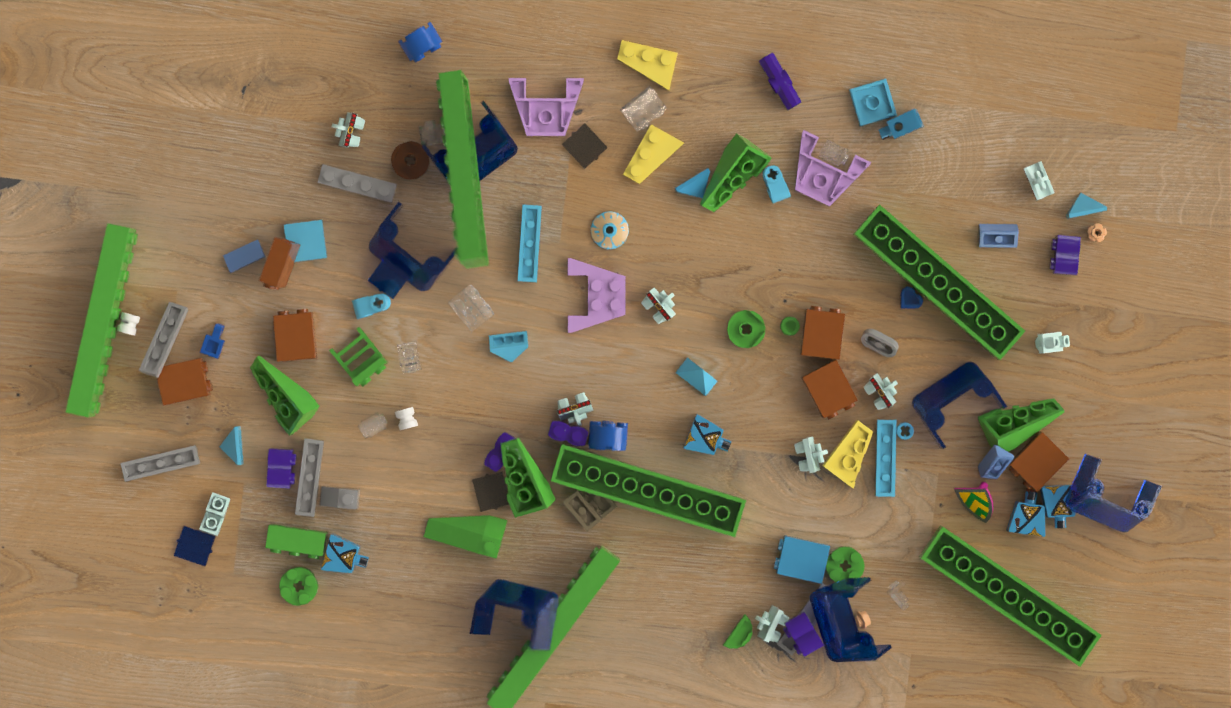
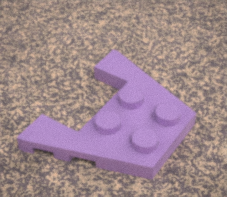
M509 78V84L526 135L565 136L584 79L566 78V98H526V78Z
M803 130L795 191L830 207L871 162L855 155L847 173L811 156L819 137Z
M568 258V276H588V316H568V333L625 315V276Z

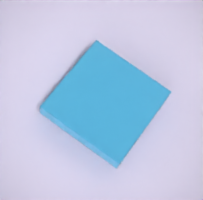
M886 79L849 89L859 126L897 116Z
M322 220L284 225L285 238L301 245L294 262L327 258Z

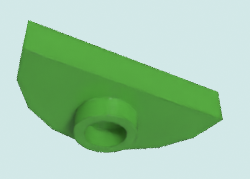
M745 614L728 636L723 646L729 649H737L745 646L750 641L753 626Z

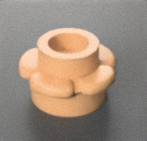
M1096 223L1088 228V237L1091 241L1101 242L1104 240L1107 231L1101 224Z
M857 611V615L854 617L855 623L858 627L866 629L867 626L871 625L869 615L866 611Z

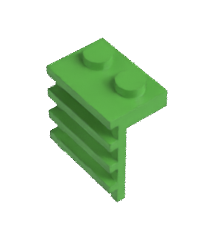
M358 327L357 331L361 334L338 354L333 348L329 351L352 378L355 386L361 385L364 387L371 381L370 377L376 373L378 375L386 369L385 365L388 361L363 330ZM364 338L368 344L344 363L340 357ZM371 347L375 353L351 372L347 366Z

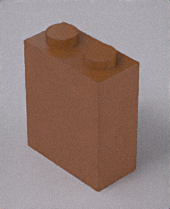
M274 238L259 279L260 282L264 283V287L272 290L286 288L295 263L294 261L301 246L300 244L285 238Z
M811 306L810 309H806L800 355L840 360L845 314L841 313V309L830 308L829 312L822 311V307Z
M299 309L297 314H289V311H278V315L273 316L277 362L317 358L313 312H308V309Z
M203 358L163 366L159 378H157L163 406L211 395L210 391H213L211 380H207L208 365L206 361H203Z
M833 360L801 377L822 418L827 417L829 420L839 415L837 411L843 408L846 411L856 406L854 402L858 400L837 360Z
M1039 431L1011 461L1009 471L1016 478L1020 476L1024 480L1022 484L1029 491L1033 489L1038 492L1069 458L1043 432Z

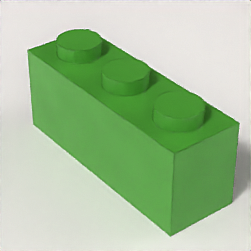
M270 524L268 526L265 548H270V552L281 553V550L289 551V555L300 556V553L308 554V558L319 559V556H324L328 532Z

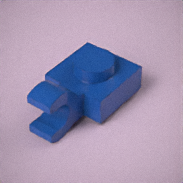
M217 323L215 324L212 336L206 334L200 353L219 359L225 340L220 339L225 327L224 325Z

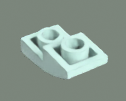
M212 492L199 530L218 537L231 499Z

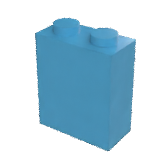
M784 535V538L780 539L778 544V550L781 551L779 558L776 557L773 569H777L776 573L822 584L830 546Z

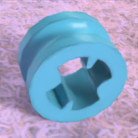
M903 422L897 426L896 434L899 438L907 440L913 436L914 428L911 424ZM902 426H904L905 428L906 426H908L910 428L908 430V436H906L905 434L904 436H902L900 434L902 432V430L900 429Z

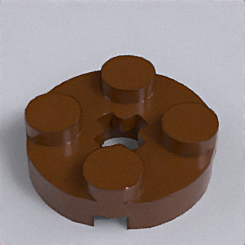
M414 141L398 145L391 156V163L395 173L403 179H418L429 168L428 152L421 144ZM413 155L416 162L408 166L405 158H410Z

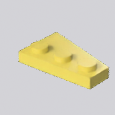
M622 40L617 60L669 91L678 53Z
M650 125L623 175L638 184L642 183L678 150L684 142Z
M856 420L822 466L854 489L855 480L861 469V463L864 454H866L873 431Z

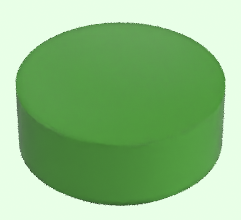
M786 317L780 324L781 331L788 336L795 335L800 328L799 321L794 317Z

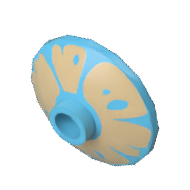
M612 211L603 212L598 215L591 226V236L594 242L605 249L618 248L627 240L629 233L625 218L619 213ZM609 226L614 230L611 234L606 232V228Z

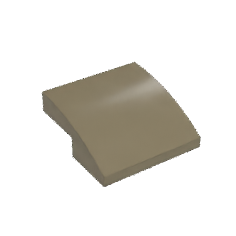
M576 490L563 501L586 531H589L617 507L611 499L581 490Z

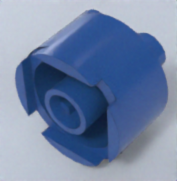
M431 22L427 23L429 25L427 29L422 26L405 37L407 41L404 43L402 40L398 41L409 61L414 60L416 63L425 57L423 53L428 50L432 53L441 48L440 43L443 41Z
M590 421L589 448L625 451L628 423L617 422L616 425L614 421H602V424L601 421Z

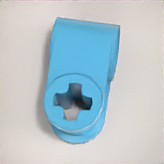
M777 166L766 167L762 175L771 202L774 204L791 197L781 170ZM770 169L772 172L776 171L777 175L774 176V180L772 177L768 178L767 176L770 173Z
M376 294L352 300L356 318L368 317L387 310L391 305L390 297L386 294ZM383 300V304H377L378 301Z

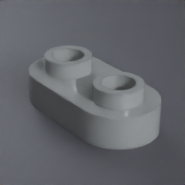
M866 329L861 337V342L864 346L885 357L895 356L899 348L898 343L894 339L875 329Z

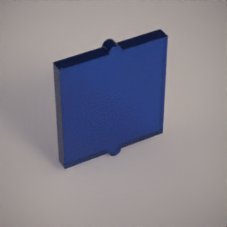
M385 256L368 281L376 286L380 292L383 291L394 299L411 274L401 268L400 264H396Z
M183 526L180 538L177 539L178 544L174 556L206 566L209 555L213 552L212 546L216 536Z

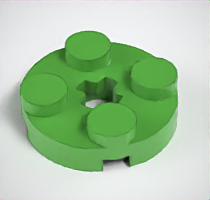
M743 310L735 313L728 322L727 333L729 339L733 344L741 348L757 346L765 336L764 320L754 311ZM743 324L745 326H747L748 324L751 326L750 334L742 333L743 329L741 328V326Z
M847 546L839 547L832 551L828 556L826 564L828 575L840 585H850L857 582L863 575L865 568L861 554L854 548ZM844 560H847V563L851 565L850 568H847V571H843V568L840 567Z
M304 567L292 568L280 580V594L292 605H305L316 596L318 581L311 570ZM301 581L304 589H300L298 592L296 587H294V583Z

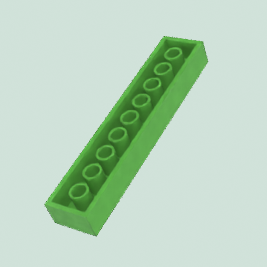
M462 70L438 73L439 80H436L437 90L441 92V98H438L440 110H443V117H440L441 127L445 128V135L442 136L444 147H447V154L444 157L446 166H449V173H447V182L451 184L449 200L450 203H453L451 219L452 222H455L456 228L453 229L454 241H457L458 248H455V256L466 269L489 266L469 82Z
M881 205L874 209L853 234L997 360H1001L1025 332L1022 327Z
M107 223L66 413L84 417H95V414L99 413L101 403L98 400L105 388V384L102 382L109 370V365L106 364L108 357H111L113 352L111 341L112 338L115 339L117 334L115 323L121 316L119 305L120 301H123L125 297L123 287L124 283L128 282L130 274L127 269L134 257V253L131 251L138 239L135 229Z
M566 444L561 445L551 478L552 482L732 537L736 536L746 499Z
M941 525L919 555L922 560L1079 667H1081L1102 636Z
M602 545L600 548L595 547L590 554V562L588 564L584 562L578 570L580 574L578 578L575 579L573 577L567 585V593L565 595L561 593L556 600V608L554 610L550 608L545 615V623L543 625L539 624L533 631L532 635L534 638L531 641L527 640L522 646L521 651L523 653L520 657L516 655L509 665L511 667L509 672L505 670L500 676L498 687L493 686L487 694V704L492 708H513L619 564V557Z

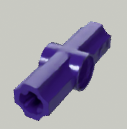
M774 53L760 59L759 63L768 77L769 84L773 91L778 94L787 111L802 103L792 86L793 83L785 69H782Z

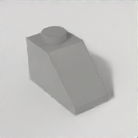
M322 486L320 505L334 508L358 509L360 489Z

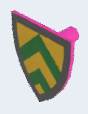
M982 482L978 488H954L962 505L976 518L987 523L993 513V501L987 488L988 484Z

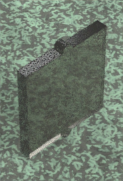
M585 123L576 132H572V135L562 144L584 169L594 160H598V156L608 148Z
M503 471L472 479L481 512L490 509L497 510L498 507L509 505L507 501L508 489L505 484Z

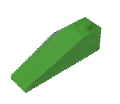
M736 133L724 149L701 200V206L715 212L732 198V193L739 187L741 189L746 186L745 182L754 176L756 178L772 158L751 141Z
M261 356L256 357L250 369L260 388L265 389L269 398L267 402L269 406L273 405L277 413L275 417L278 423L290 436L308 422L320 406L308 391Z
M1053 398L1032 402L1030 406L1019 407V405L1012 406L1013 409L1003 411L1001 408L994 409L979 416L978 420L991 447L997 445L1009 452L1062 415L1064 409Z
M516 438L501 443L503 466L506 470L505 484L508 487L507 501L514 517L547 509L556 500L548 481L520 439Z
M491 515L429 518L424 537L497 559L508 520Z

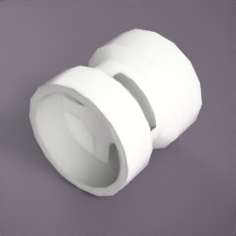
M122 312L120 316L121 323L118 325L117 331L135 336L137 331L135 327L139 323L140 317Z
M413 407L395 412L396 418L400 419L398 424L399 430L418 426L417 420L412 417L415 413Z

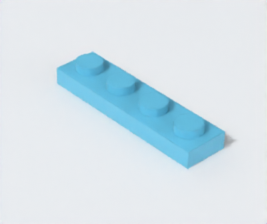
M522 205L518 281L537 283L542 206Z
M877 420L875 496L895 497L897 420Z

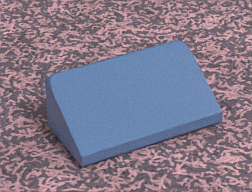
M979 224V247L1017 248L1018 225Z
M255 240L223 255L229 272L233 273L265 258L266 255L259 240Z
M993 445L978 465L980 477L998 479L1015 458L1014 455L997 445Z

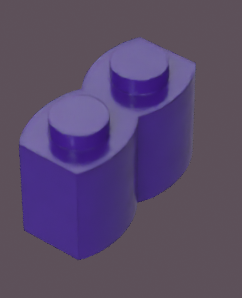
M1056 235V239H1052L1051 250H1054V258L1050 259V269H1053V274L1078 275L1081 237Z
M552 421L548 435L554 440H567L572 445L585 446L589 431L580 426L570 427V425L563 421Z
M507 432L500 435L495 443V448L487 454L484 465L495 472L501 469L503 466L501 443L516 438Z
M269 448L267 487L290 489L291 484H295V473H292V465H296V454H293V449Z
M804 611L784 623L786 627L783 630L788 638L793 637L796 643L793 647L798 655L803 654L805 657L824 646Z

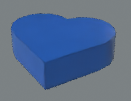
M904 287L900 293V309L921 307L923 298L915 293L914 288Z

